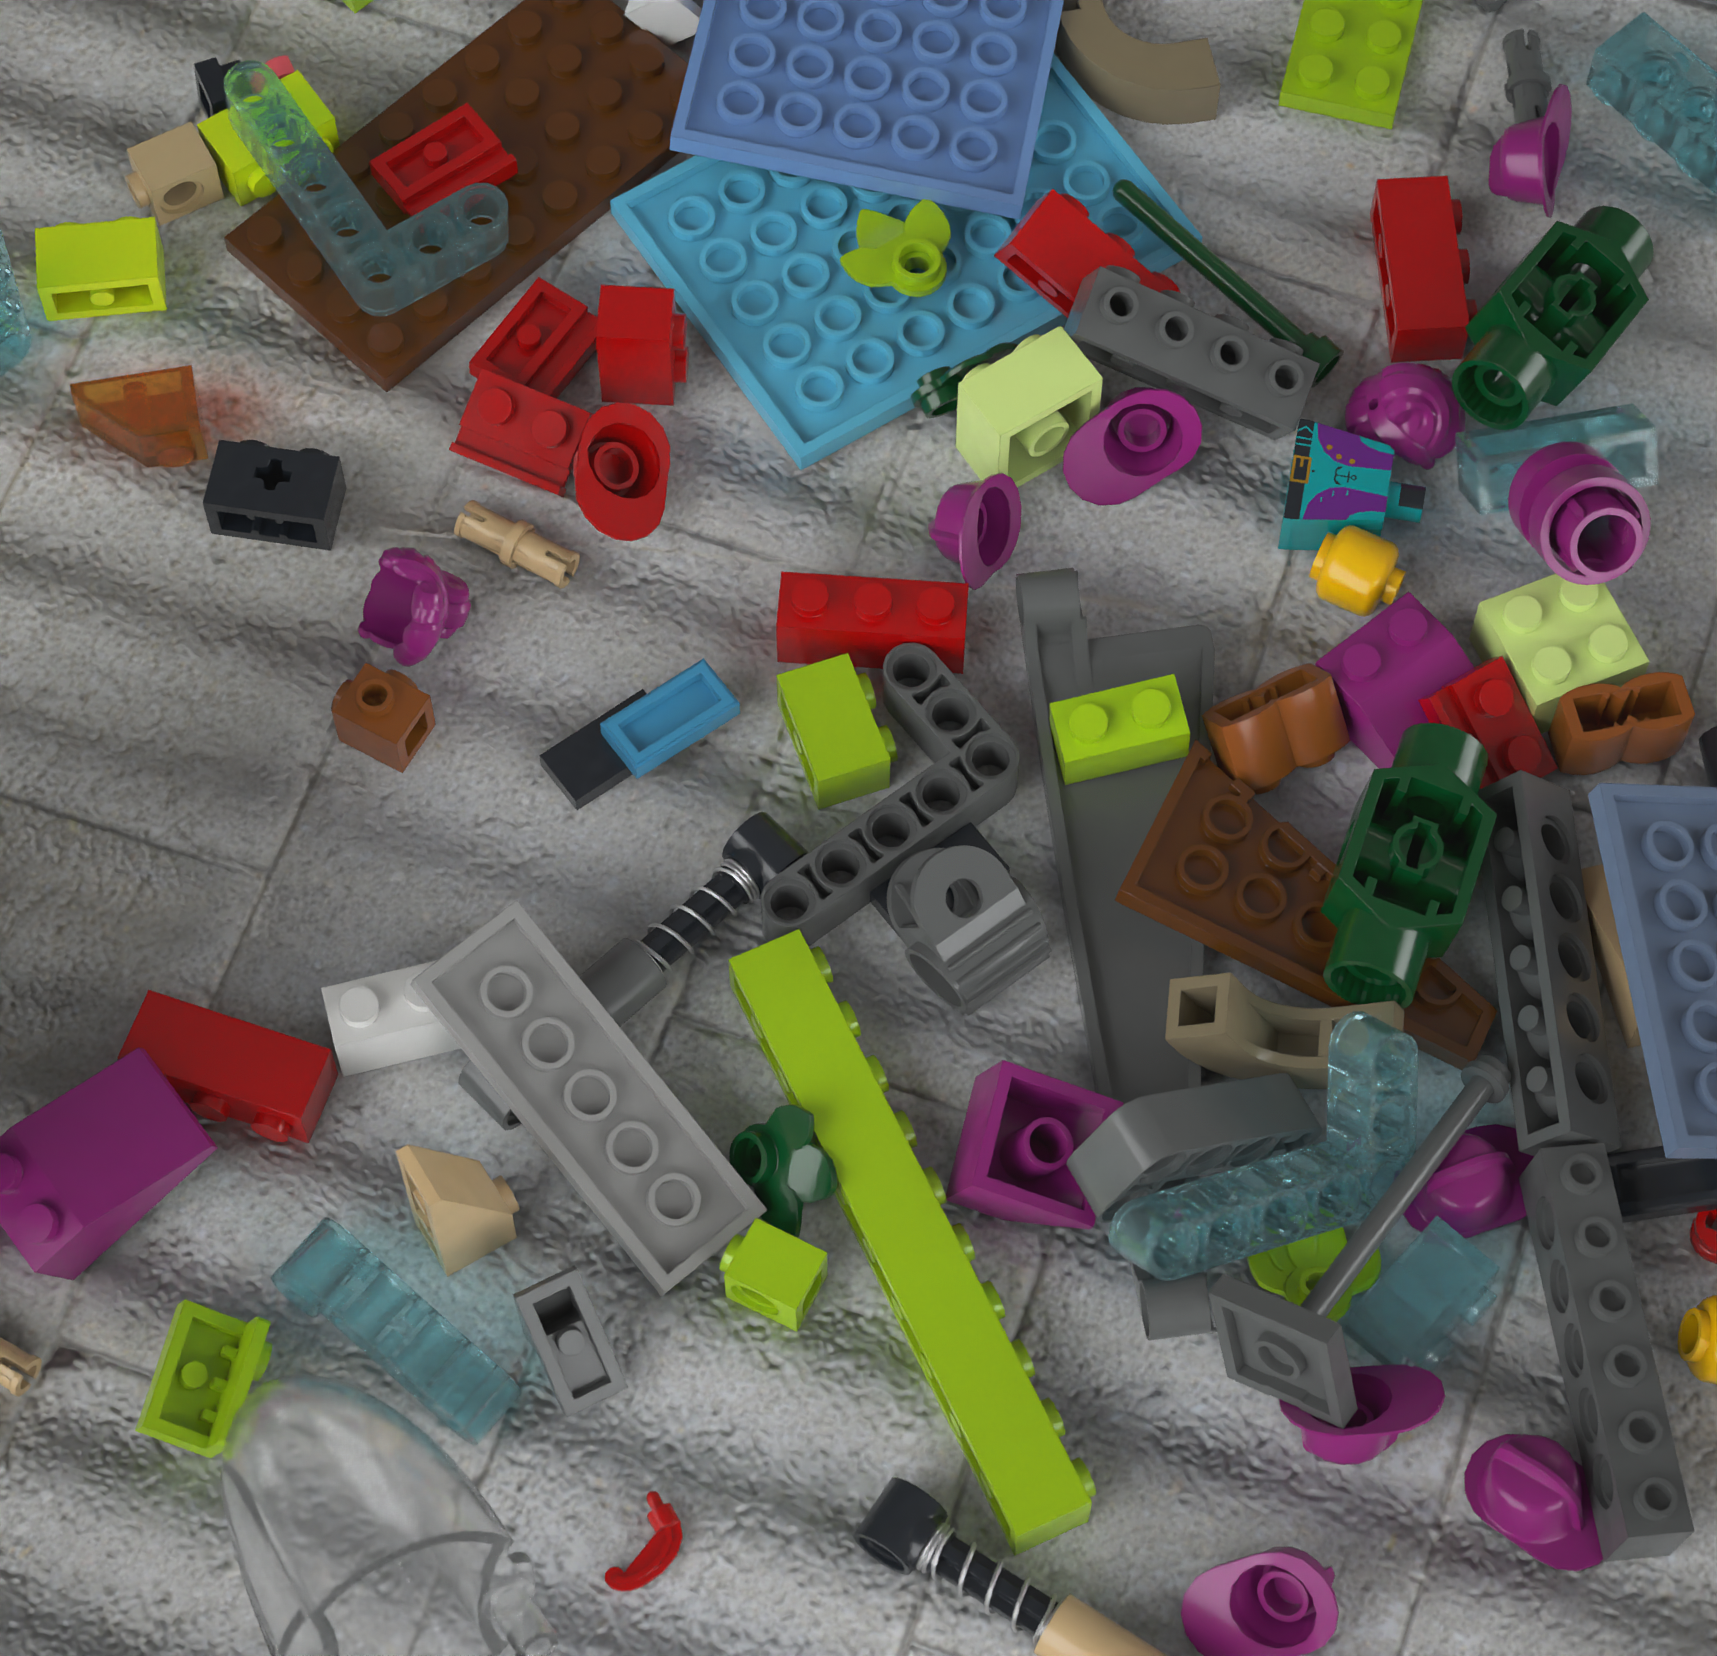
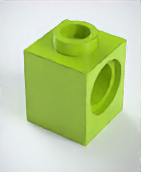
M755 1218L745 1237L737 1233L731 1239L723 1254L719 1269L725 1272L724 1280L727 1298L797 1332L828 1276L827 1252Z

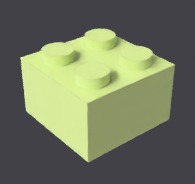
M1061 325L1042 336L1039 334L1032 335L1023 340L1012 353L993 364L983 363L976 366L958 383L955 447L981 481L990 475L1004 473L1013 479L1018 488L1063 462V452L1071 436L1086 421L1097 415L1100 411L1103 377Z
M1556 573L1479 602L1469 637L1482 663L1490 658L1503 656L1541 734L1549 731L1559 699L1567 692L1580 686L1599 683L1622 687L1629 680L1644 675L1650 662L1605 583L1595 585L1576 584L1561 578Z

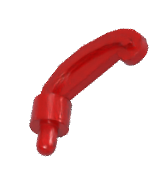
M650 1491L646 1495V1500L652 1510L647 1514V1518L655 1534L625 1572L619 1567H612L606 1571L605 1582L613 1590L628 1592L644 1587L663 1574L678 1555L683 1540L681 1522L672 1504H664L656 1491Z

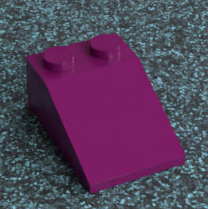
M1409 591L1316 661L1315 666L1331 674L1350 740L1378 768H1391L1404 730L1415 724L1429 723L1418 700L1441 689V686L1474 668L1452 633Z
M137 1048L14 1124L0 1136V1225L35 1273L74 1280L218 1147L146 1050Z

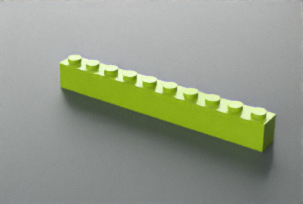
M800 929L728 959L730 987L789 1105L801 1106L814 1115V1132L811 1142L823 1148L833 1160L838 1179L834 1195L1014 1556L1087 1523L1092 1505L1090 1498L1096 1495L1093 1479L1080 1457L1070 1460L1060 1440V1437L1066 1434L1065 1427L1053 1401L1049 1397L1040 1401L1029 1379L1035 1376V1369L1027 1349L1019 1338L1010 1342L999 1321L1005 1317L1001 1299L989 1280L983 1283L979 1282L970 1264L971 1261L976 1259L970 1238L961 1223L950 1225L941 1207L942 1204L947 1202L946 1195L935 1170L931 1166L924 1169L921 1168L912 1148L918 1146V1142L907 1115L903 1110L893 1113L884 1095L885 1092L889 1091V1084L880 1062L875 1055L865 1058L855 1039L861 1036V1030L854 1011L846 1000L837 1003L828 986L829 983L833 982V975L823 951L819 946L809 949Z

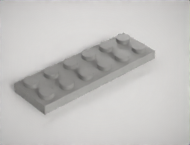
M517 900L412 980L410 984L661 1297L728 1243L735 1234H739L755 1218L760 1217L767 1211L762 1202Z

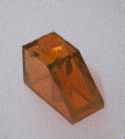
M192 365L70 384L71 395L81 426L148 468L157 466L175 468L187 465L191 461L208 459L201 399Z

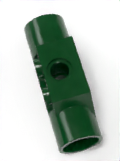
M1597 206L1586 211L1574 226L1556 221L1520 260L1465 326L1474 347L1455 369L1452 377V388L1461 407L1473 419L1493 429L1510 430L1523 424L1540 401L1557 407L1594 370L1649 300L1638 279L1651 264L1654 249L1649 233L1634 216L1616 207Z
M1420 723L1408 727L1402 733L1391 768L1373 770L1355 805L1320 910L1338 928L1323 972L1324 981L1334 993L1355 1005L1395 1001L1402 1009L1408 1007L1413 1001L1426 958L1443 957L1463 925L1497 814L1478 796L1488 764V753L1477 739L1460 729L1438 723Z

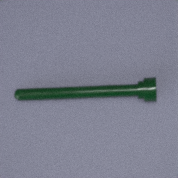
M1123 179L1115 183L1112 193L1116 201L1273 338L1283 339L1298 345L1303 350L1302 356L1319 363L1311 386L1312 388L1318 385L1334 369L1342 358L1344 350L1329 337L1323 335L1319 338L1314 332L1308 335L1305 334L1133 182Z

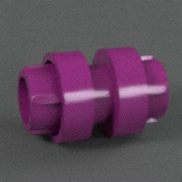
M1572 441L1548 445L1527 458L1519 467L1512 480L1508 495L1511 519L1523 537L1561 578L1581 585L1605 583L1619 577L1623 573H1627L1642 555L1649 540L1651 529L1648 506L1642 495L1620 474L1601 452L1592 446Z

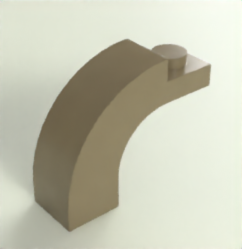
M1064 0L1055 48L1061 63L1092 100L1119 115L1147 123L1179 125L1216 120L1221 84L1208 38L1168 44L1144 42L1121 31L1109 18L1102 0Z
M1231 972L1170 979L1165 1040L1190 1061L1231 1078L1241 1080L1288 1073L1298 1089L1350 1088V1077L1401 1072L1404 1010L1395 1001L1332 1008H1302L1282 1005L1263 999L1250 992Z

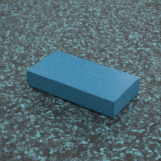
M703 658L601 722L600 730L605 740L635 778L638 779L739 715L740 703Z

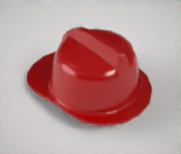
M620 402L599 408L587 420L573 458L576 500L584 517L599 532L614 540L632 542L649 536L660 524L665 509L670 468V444L664 428L650 412L635 404Z

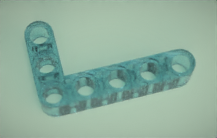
M250 60L237 63L228 70L224 78V93L231 126L356 304L364 312L374 316H387L396 313L496 257L505 249L509 241L508 201L505 194L498 187L489 183L468 185L386 230L275 72L267 64ZM250 96L262 97L261 100L256 102L243 101ZM281 140H291L294 142L286 147L273 145ZM313 184L327 186L325 189L317 192L305 190L307 186ZM478 217H487L493 220V222L486 225H476L470 221ZM344 229L359 231L356 235L350 237L336 235L337 232ZM428 245H436L443 248L441 251L433 254L419 251L422 247ZM375 274L391 276L389 280L384 282L367 280Z
M1353 1011L1345 1015L1336 1024L1329 1041L1327 1141L1133 1199L1125 1203L1114 1215L1109 1229L1110 1245L1118 1254L1154 1277L1163 1281H1171L1365 1220L1416 1152L1419 1053L1417 1043L1413 1037L1363 1011Z

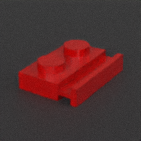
M465 103L369 161L372 176L404 214L408 213L420 233L518 173L517 159L512 153L508 154L503 149L500 139L468 103Z
M538 277L469 361V372L478 379L483 368L557 399L597 349L595 338L597 316L588 312V306Z
M482 368L459 423L461 428L455 443H451L449 450L564 497L567 490L565 488L571 471H573V458L579 446L581 434L587 420L593 413Z
M1503 656L1488 659L1441 686V689L1418 700L1429 723L1444 724L1460 729L1473 736L1484 746L1488 753V764L1480 789L1520 770L1542 778L1558 768Z

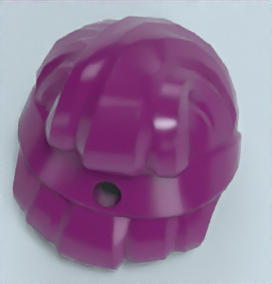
M1396 363L1386 366L1375 375L1364 378L1353 389L1349 403L1346 404L1345 427L1347 432L1390 445L1394 449V456H1399L1410 464L1420 465L1424 470L1432 469L1435 466V459L1442 458L1450 453L1460 443L1465 431V410L1454 395L1452 380L1441 370L1425 364Z
M392 547L384 550L379 558L380 571L371 582V589L363 606L364 621L359 624L358 632L362 638L371 639L380 646L393 649V656L396 661L402 666L411 667L428 657L439 638L448 639L455 633L456 629L464 626L471 608L469 588L461 578L441 570L436 565L434 559L427 554L422 555L415 548Z

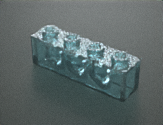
M1643 11L1595 49L1586 85L1592 89L1600 102L1607 106H1612L1631 122L1644 139L1654 142L1677 161L1685 174L1692 178H1697L1717 195V72Z

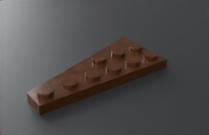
M1195 739L1118 891L1115 901L1331 1007L1355 1005L1334 993L1327 986L1323 977L1338 928L1320 910L1335 864L1288 821L1278 822L1253 799L1256 793L1239 777L1234 781L1210 760L1212 753ZM1426 958L1413 1001L1408 1007L1403 1009V1042L1455 1068L1463 1070L1468 1062L1476 1060L1498 1010L1440 958Z

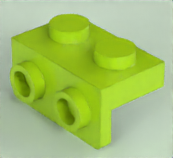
M186 1299L177 1304L135 1431L210 1459L229 1449L231 1444L238 1445L251 1419L252 1407L245 1404L252 1380H260L271 1357L273 1345L265 1341L271 1321L257 1316L247 1323Z

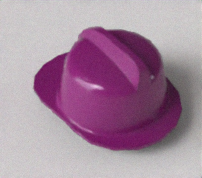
M1559 84L1555 88L1545 116L1516 123L1505 128L1503 135L1493 146L1490 155L1488 181L1490 191L1497 196H1505L1515 202L1543 205L1545 215L1548 218H1552L1554 212L1555 189L1569 144L1572 106L1567 85Z
M1135 387L1121 392L1109 402L1106 409L1086 421L1071 436L1063 452V473L1069 488L1082 500L1099 506L1119 505L1137 497L1168 475L1178 471L1193 459L1201 444L1202 423L1197 410L1183 396L1167 389Z
M1004 473L990 475L982 481L963 482L951 486L943 494L938 504L935 519L928 524L929 536L936 541L939 551L945 558L960 564L965 583H969V588L972 590L982 587L1010 559L1017 544L1021 527L1022 506L1019 490L1013 479Z
M1491 1124L1467 1129L1403 1213V1216L1411 1227L1425 1236L1449 1242L1471 1238L1483 1232L1519 1221L1527 1216L1519 1177L1534 1156L1519 1151L1515 1128ZM1416 1151L1409 1155V1157L1406 1159V1161L1400 1168L1399 1173L1402 1171V1169L1405 1167V1165L1408 1163V1161L1411 1159V1157L1414 1155Z
M1386 1364L1350 1367L1358 1410L1344 1429L1302 1411L1300 1408L1279 1399L1280 1410L1286 1418L1301 1429L1302 1443L1306 1451L1328 1462L1352 1465L1373 1460L1397 1440L1399 1433L1408 1432L1427 1423L1441 1410L1446 1396L1442 1381L1431 1371L1414 1365Z
M1505 1434L1486 1441L1472 1454L1464 1472L1465 1495L1473 1512L1489 1527L1504 1535L1536 1560L1558 1570L1580 1571L1596 1566L1603 1560L1583 1466L1573 1460L1571 1454L1562 1445L1542 1435Z
M1272 1547L1264 1552L1214 1566L1198 1575L1184 1593L1181 1617L1185 1634L1196 1650L1204 1656H1300L1309 1654L1325 1646L1337 1628L1339 1609L1334 1590L1332 1589L1335 1572L1332 1566L1323 1567L1309 1553L1295 1547Z

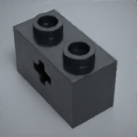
M219 440L203 499V506L211 534L331 551L346 492V483L340 457L331 456L315 448H304L296 451L270 447L257 440H243L241 442Z

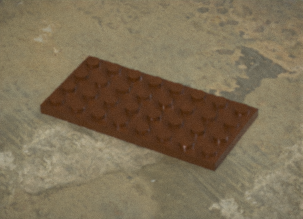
M523 0L337 147L334 153L323 158L224 237L227 251L387 393L611 209L610 200L642 184L680 153L670 150V136L688 63L648 30L641 29L624 15L625 11L612 0ZM465 103H468L500 139L503 149L508 154L512 153L517 159L518 173L420 233L408 213L404 214L372 176L369 161Z

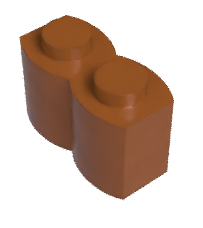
M1311 663L1283 671L1262 683L1257 689L1223 700L1202 715L1218 768L1233 781L1239 777L1256 793L1255 795L1269 792L1278 787L1281 779L1291 773L1296 767L1314 768L1330 762L1334 758L1335 752L1351 741L1331 674Z
M1654 672L1635 677L1626 682L1622 687L1599 683L1580 686L1567 692L1559 699L1548 735L1560 772L1571 775H1590L1605 771L1616 765L1619 761L1648 764L1673 756L1681 750L1695 712L1682 675L1669 672Z

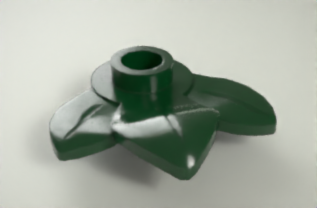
M1010 342L999 343L984 353L971 357L953 368L944 366L921 376L917 380L919 388L911 395L914 407L922 408L928 419L940 417L956 410L958 383L963 380L966 374L980 364H993L1009 355L1018 344Z
M792 1104L776 1108L766 1123L752 1124L739 1133L731 1143L729 1161L745 1183L754 1188L755 1195L766 1207L767 1211L760 1216L763 1221L798 1238L801 1231L804 1202H819L831 1197L837 1188L838 1179L832 1158L823 1148L811 1142L814 1132V1115L807 1109Z

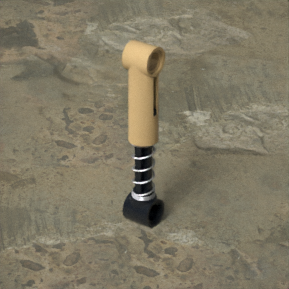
M892 1477L853 1534L856 1543L866 1553L891 1570L909 1575L911 1571L917 1569L919 1571L922 1570V1573H930L934 1581L944 1578L957 1587L959 1597L963 1598L970 1595L983 1603L987 1615L997 1612L1011 1621L1012 1631L1025 1630L1034 1636L1033 1644L1036 1645L1034 1653L1038 1656H1167L1072 1594H1069L1058 1603L1056 1601L1057 1593L1047 1596L1029 1584L1030 1576H1026L1023 1579L1019 1578L1002 1567L1003 1559L994 1562L975 1550L977 1547L976 1542L968 1545L958 1539L954 1527L950 1528V1525L946 1523L948 1515L941 1504L921 1488L901 1478Z

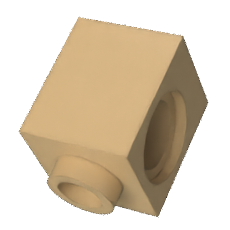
M192 121L127 148L133 173L125 176L129 191L139 209L149 206L160 226L224 199L216 163Z

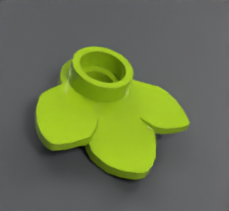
M921 200L910 211L905 222L869 209H861L859 211L856 227V238L859 248L840 257V264L853 280L869 287L892 286L898 292L911 297L930 295L943 285L947 274V263L942 253L950 241L951 231L949 223L938 205L932 200ZM918 268L924 270L925 272L911 273L908 271L911 269Z
M1316 1207L1308 1208L1295 1216L1288 1227L1286 1240L1259 1237L1249 1240L1247 1260L1252 1276L1263 1289L1284 1296L1285 1300L1300 1306L1311 1292L1310 1290L1314 1288L1347 1244L1345 1231L1338 1219L1329 1212ZM1379 1247L1326 1318L1337 1322L1350 1308L1352 1296L1373 1287L1381 1272Z

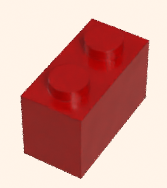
M601 285L595 338L602 402L674 406L676 382L687 383L689 367V347L685 346L686 313H676L674 289Z

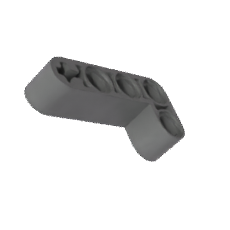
M1278 1073L1138 1097L1114 1111L1067 1159L1066 1165L1097 1219L1101 1223H1108L1127 1216L1138 1209L1167 1181L1287 1159L1313 1144L1321 1136L1323 1129L1288 1073Z

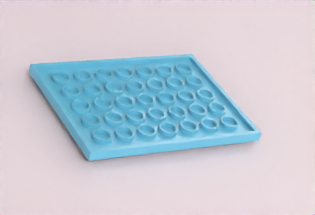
M1054 53L1020 219L935 203L942 210L949 223L951 238L942 253L947 263L946 279L937 291L927 296H907L898 292L892 286L869 287L853 280L840 264L841 256L859 248L856 238V227L861 209L876 211L905 222L913 207L921 201L919 199L695 155L610 200L611 214L663 285L666 288L674 289L677 304L686 313L694 327L800 470L807 468L914 409L911 395L919 388L917 380L926 373L944 366L953 368L971 357L984 353L999 343L1010 342L1019 345L1023 340L1032 335L1039 334L1042 336L1058 326L1066 324L1067 317L994 256L1035 202L1050 190L1054 189L1059 194L1071 195L1080 201L1089 212L1088 219L1103 232L1114 233L1123 238L1133 248L1135 252L1134 258L1150 272L1156 271L1160 273L1184 259L1116 201L1112 190L1115 183L1119 180L1126 179L1133 182L1202 243V235ZM915 268L909 270L908 272L923 273L925 271L922 269Z

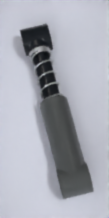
M759 812L753 815L729 838L722 852L724 862H721L720 867L714 868L712 879L706 885L692 887L691 898L684 904L671 905L669 917L660 924H649L647 928L648 935L641 941L623 938L582 973L579 978L617 1025L621 1027L666 987L667 983L663 974L665 970L672 973L671 965L687 951L690 954H694L692 947L708 933L716 935L714 928L729 914L737 917L735 909L741 904L753 903V900L761 899L764 886L772 878L809 852L767 812ZM469 1060L459 1076L458 1084L504 1130H512L521 1125L520 1120L474 1063Z

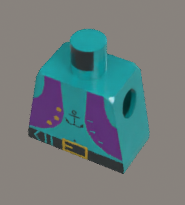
M1299 419L1278 549L1319 550L1328 532L1337 535L1341 529L1349 525L1381 536L1384 518L1420 523L1426 487L1390 481L1394 458V449L1390 445L1311 420Z

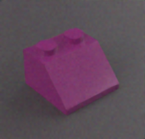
M1005 1060L1000 1061L975 1077L946 1191V1200L1004 1221L1088 1230L1093 1228L1096 1215L1066 1165L1067 1159L1114 1111L1123 1106L1124 1102Z

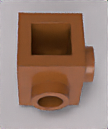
M368 663L364 664L354 680L347 679L342 683L334 696L331 706L339 741L401 773L405 771L436 725L430 695L418 690L417 685L403 673L393 669L383 672Z

